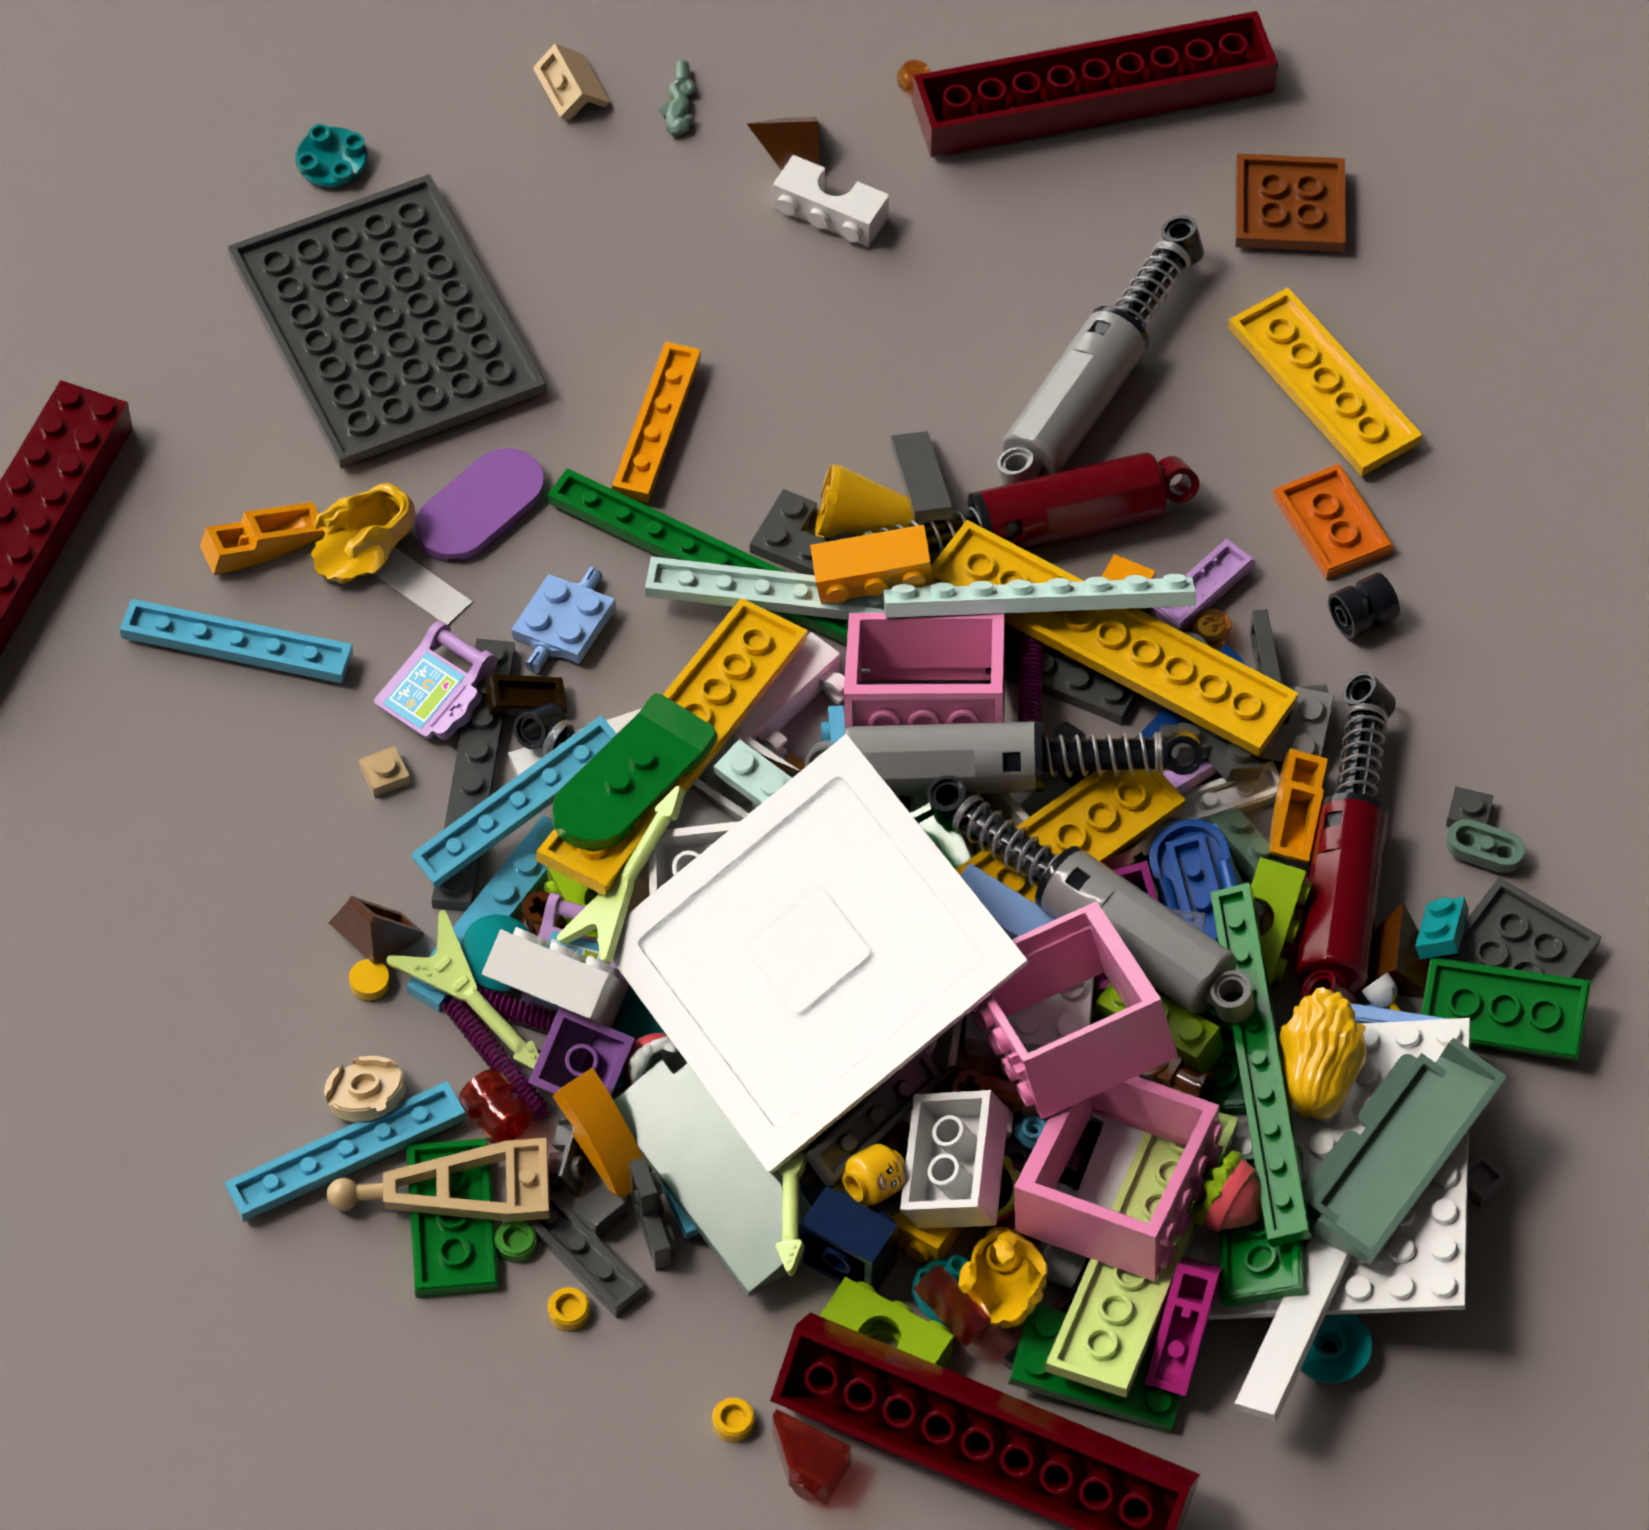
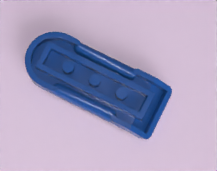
M1187 819L1175 822L1164 828L1156 836L1149 852V861L1160 902L1218 942L1210 892L1239 885L1226 838L1215 825L1203 820Z

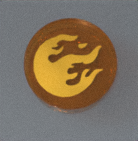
M1206 609L1195 616L1192 633L1202 637L1208 646L1216 648L1228 641L1231 632V621L1224 612L1217 609Z

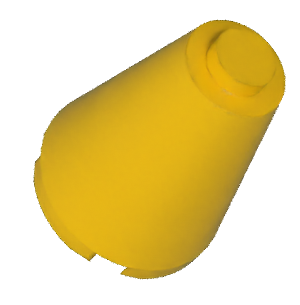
M840 464L829 466L820 496L822 497L821 510H817L815 536L822 537L823 539L834 538L842 532H851L857 536H863L865 531H871L873 534L879 533L882 527L888 529V531L894 530L897 524L906 528L912 520L914 521L907 496Z

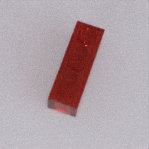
M941 1264L923 1275L914 1289L921 1300L928 1304L937 1317L948 1326L954 1336L966 1347L983 1336L991 1325V1319L967 1293H962L958 1283Z

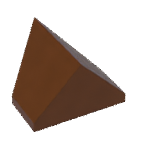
M817 117L778 118L747 123L748 127L781 170L784 169L792 155L820 166Z
M351 896L347 903L329 921V924L374 965L421 940L424 932L403 913Z
M1404 902L1373 933L1367 983L1361 990L1388 972L1398 988L1397 995L1415 998L1424 997L1430 958L1419 959L1415 948L1419 930Z

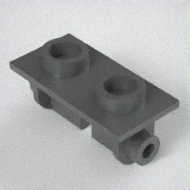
M564 1114V1117L559 1118L552 1144L555 1150H564V1152H550L549 1186L551 1190L555 1191L560 1190L561 1186H567L575 1197H579L583 1181L588 1176L589 1159L573 1137L572 1133L575 1129Z

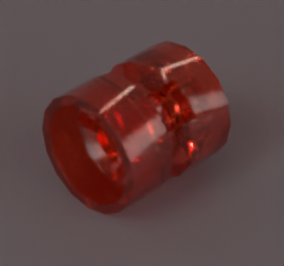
M499 1068L485 1070L473 1077L464 1086L458 1097L460 1104L473 1120L478 1121V1128L491 1144L516 1139L529 1127L534 1118V1111L523 1097L518 1093H511L514 1086Z

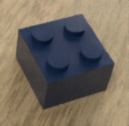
M826 1186L800 1223V1240L805 1245L803 1264L839 1284L847 1277L856 1283L858 1281L865 1282L878 1291L897 1263L898 1224L885 1212L880 1210L872 1211L859 1204L846 1191L840 1190L837 1192Z

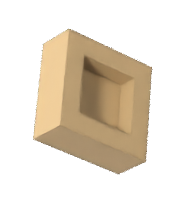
M395 746L359 759L360 769L374 798L411 784L410 775Z

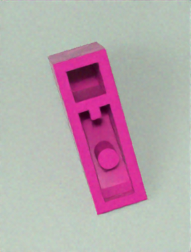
M1182 1256L1178 1261L1147 1373L1146 1385L1186 1396L1223 1267Z

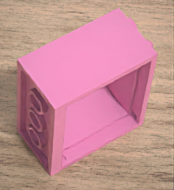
M849 613L844 683L845 729L852 726L1005 722L1004 613L885 618V613ZM991 680V684L861 685V681Z
M1097 901L1012 939L1030 963L971 1010L981 1032L988 1030L989 1033L986 1034V1037L996 1057L999 1055L1004 1056L1001 1062L1010 1081L1013 1082L1018 1079L1017 1089L1025 1106L1033 1105L1041 1119L1047 1118L1178 1058L1161 998ZM1104 973L1125 1004L1126 1009L1028 1053L1007 1017Z
M1136 1076L1049 1116L1014 1186L1015 1231L1155 1282L1162 1267L1167 1268L1168 1264L1172 1263L1176 1250V1245H1173L1177 1235L1184 1236L1189 1227L1192 1212L1189 1210L1193 1202L1199 1203L1205 1193L1203 1184L1207 1181L1205 1176L1209 1168L1214 1169L1218 1166V1159L1223 1150V1146L1218 1145L1224 1128V1124L1219 1122V1105ZM1092 1113L1186 1146L1149 1223L1054 1190Z

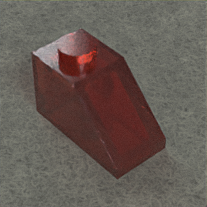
M776 1409L772 1415L773 1437L789 1487L806 1501L813 1502L817 1500L827 1505L851 1465V1446Z

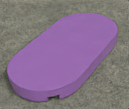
M513 448L496 449L482 455L419 510L415 520V529L420 547L429 556L441 561H449V558H459V561L478 555L538 503L542 497L544 483L540 464L530 454Z

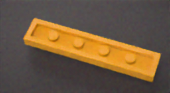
M665 341L612 484L613 490L634 500L649 503L700 363L701 349Z

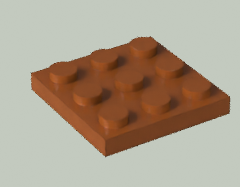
M1237 153L1235 247L1345 251V158Z

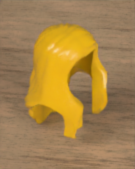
M382 483L367 492L340 498L326 511L317 514L314 522L315 529L324 527L323 531L325 533L322 540L315 542V548L311 553L317 575H322L330 581H337L343 584L353 581L355 577L365 576L369 573L373 575L385 565L390 551L399 540L411 532L416 513L414 502L410 499L409 495L403 492L399 486Z
M1322 987L1317 988L1312 995L1301 999L1299 1006L1294 1007V1015L1291 1020L1282 1026L1279 1036L1289 1104L1296 1113L1304 1118L1328 1119L1337 1114L1344 1105L1351 1086L1359 1075L1362 1066L1366 1063V1045L1363 1035L1366 1028L1365 1025L1361 1023L1356 1024L1355 1011L1352 1009L1351 1003L1343 998L1341 992L1333 993L1331 990Z
M994 1227L988 1231L985 1238L979 1240L975 1245L971 1255V1262H966L962 1266L958 1286L962 1293L966 1294L976 1313L986 1322L990 1321L992 1325L1000 1326L1003 1329L1015 1327L1022 1324L1027 1316L1034 1312L1036 1305L1041 1302L1044 1295L1042 1290L1046 1287L1048 1267L1040 1251L1021 1233L1008 1227Z

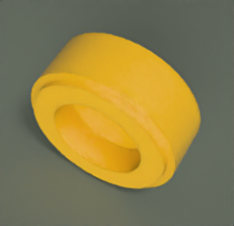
M369 959L357 962L349 972L350 989L357 998L372 1001L381 998L386 994L390 986L387 967L382 962L374 965Z
M565 1287L555 1291L548 1301V1317L550 1322L556 1328L563 1331H574L585 1325L590 1315L587 1296L581 1290L573 1287Z
M727 1398L719 1402L712 1414V1425L716 1435L727 1442H740L749 1437L755 1425L754 1411L751 1405L740 1398Z

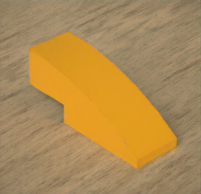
M314 502L245 511L241 522L206 527L200 548L213 575L241 570L278 558L324 536L325 533L323 531L324 527L315 529L314 522L319 512Z
M1291 748L1283 758L1274 804L1269 854L1305 864L1309 862L1324 792L1322 784L1328 758Z
M592 1067L560 1088L553 1095V1098L575 1129L572 1133L573 1137L610 1192L623 1199L631 1193L629 1162L643 1158L621 1112Z

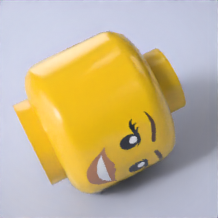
M873 1144L847 1160L842 1177L844 1187L855 1201L863 1202L867 1205H877L903 1188L905 1161L896 1150H891L883 1144Z

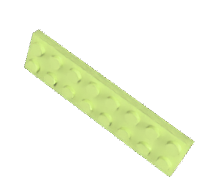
M1219 1112V1122L1224 1124V1128L1218 1145L1223 1146V1150L1218 1159L1217 1167H1221V1163L1228 1153L1238 1128L1237 1117ZM1144 1132L1111 1210L1149 1223L1186 1146ZM1209 1168L1205 1176L1207 1181L1214 1180L1212 1178L1213 1169ZM1205 1194L1199 1203L1193 1202L1189 1210L1192 1212L1189 1227L1185 1235L1178 1234L1173 1245H1176V1250L1172 1263H1169L1167 1268L1162 1267L1155 1282L1090 1259L1046 1362V1372L1125 1398L1127 1397L1170 1293L1177 1263L1182 1256H1185L1197 1228L1193 1221L1194 1208L1197 1205H1203L1206 1198Z

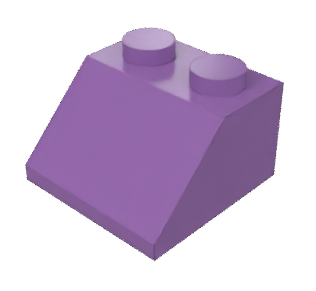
M559 1007L528 1083L555 1094L560 1088L593 1067L612 1096L635 1038Z

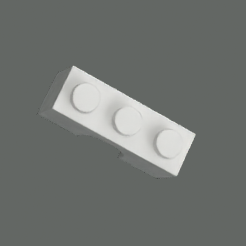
M792 155L773 183V208L785 215H792L809 222L816 228L825 229L840 235L850 242H857L869 247L889 218V194L857 181L847 194L841 196L828 195L824 193L825 168Z

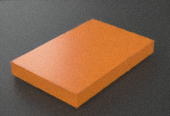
M1340 463L1273 489V499L1325 580L1393 554V544Z

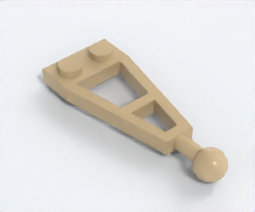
M547 1138L503 1141L383 1172V1183L357 1185L351 1179L339 1178L329 1185L327 1200L333 1208L340 1211L352 1209L358 1201L383 1199L386 1210L508 1222L550 1218V1186ZM506 1160L507 1203L451 1198L452 1173ZM436 1178L437 1197L398 1193V1187Z

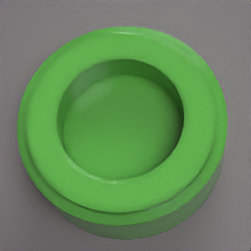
M506 1221L495 1234V1245L498 1255L511 1263H520L528 1260L534 1254L537 1247L534 1228L525 1221Z

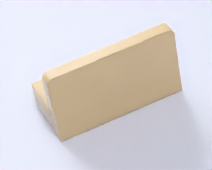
M554 44L533 67L559 117L570 121L587 102L604 108L610 103L586 57L580 52Z

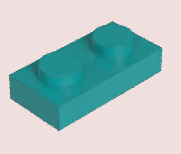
M1443 897L1426 904L1415 945L1420 960L1459 952L1469 912L1465 897L1454 899Z

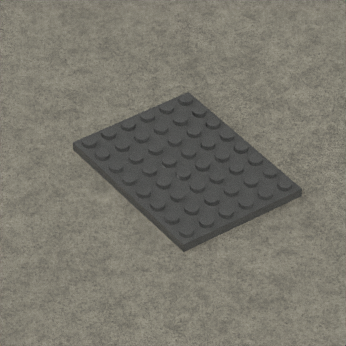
M430 174L227 246L232 263L340 469L546 393V382Z

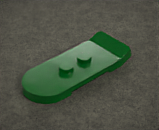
M653 694L640 712L558 791L552 806V823L556 833L568 844L585 850H602L618 844L634 829V824L683 776H687L705 758L717 741L718 734L711 724L662 694Z

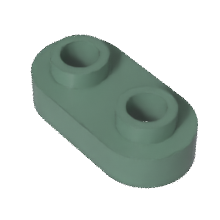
M1471 819L1456 821L1448 831L1447 849L1457 859L1499 873L1514 872L1522 865L1525 845L1520 837L1511 832ZM1461 842H1469L1472 846H1465ZM1499 854H1505V855H1507L1509 858H1502V857H1499L1498 855H1499Z

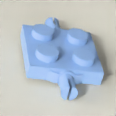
M590 567L580 583H571L550 574L543 581L511 629L513 639L528 644L534 649V652L525 663L528 670L531 672L534 670V673H539L548 657L565 658L580 664L616 610L614 598L594 591V588L603 577L598 569L594 571V567Z

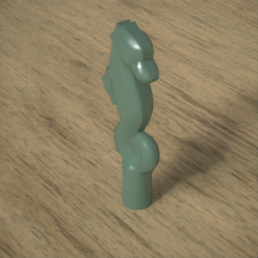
M684 60L678 61L675 64V81L670 84L668 89L673 101H667L659 109L660 114L667 122L666 131L672 137L686 133L690 129L689 125L695 120L693 115H686L690 106L687 96L695 93L696 84L690 79V65Z

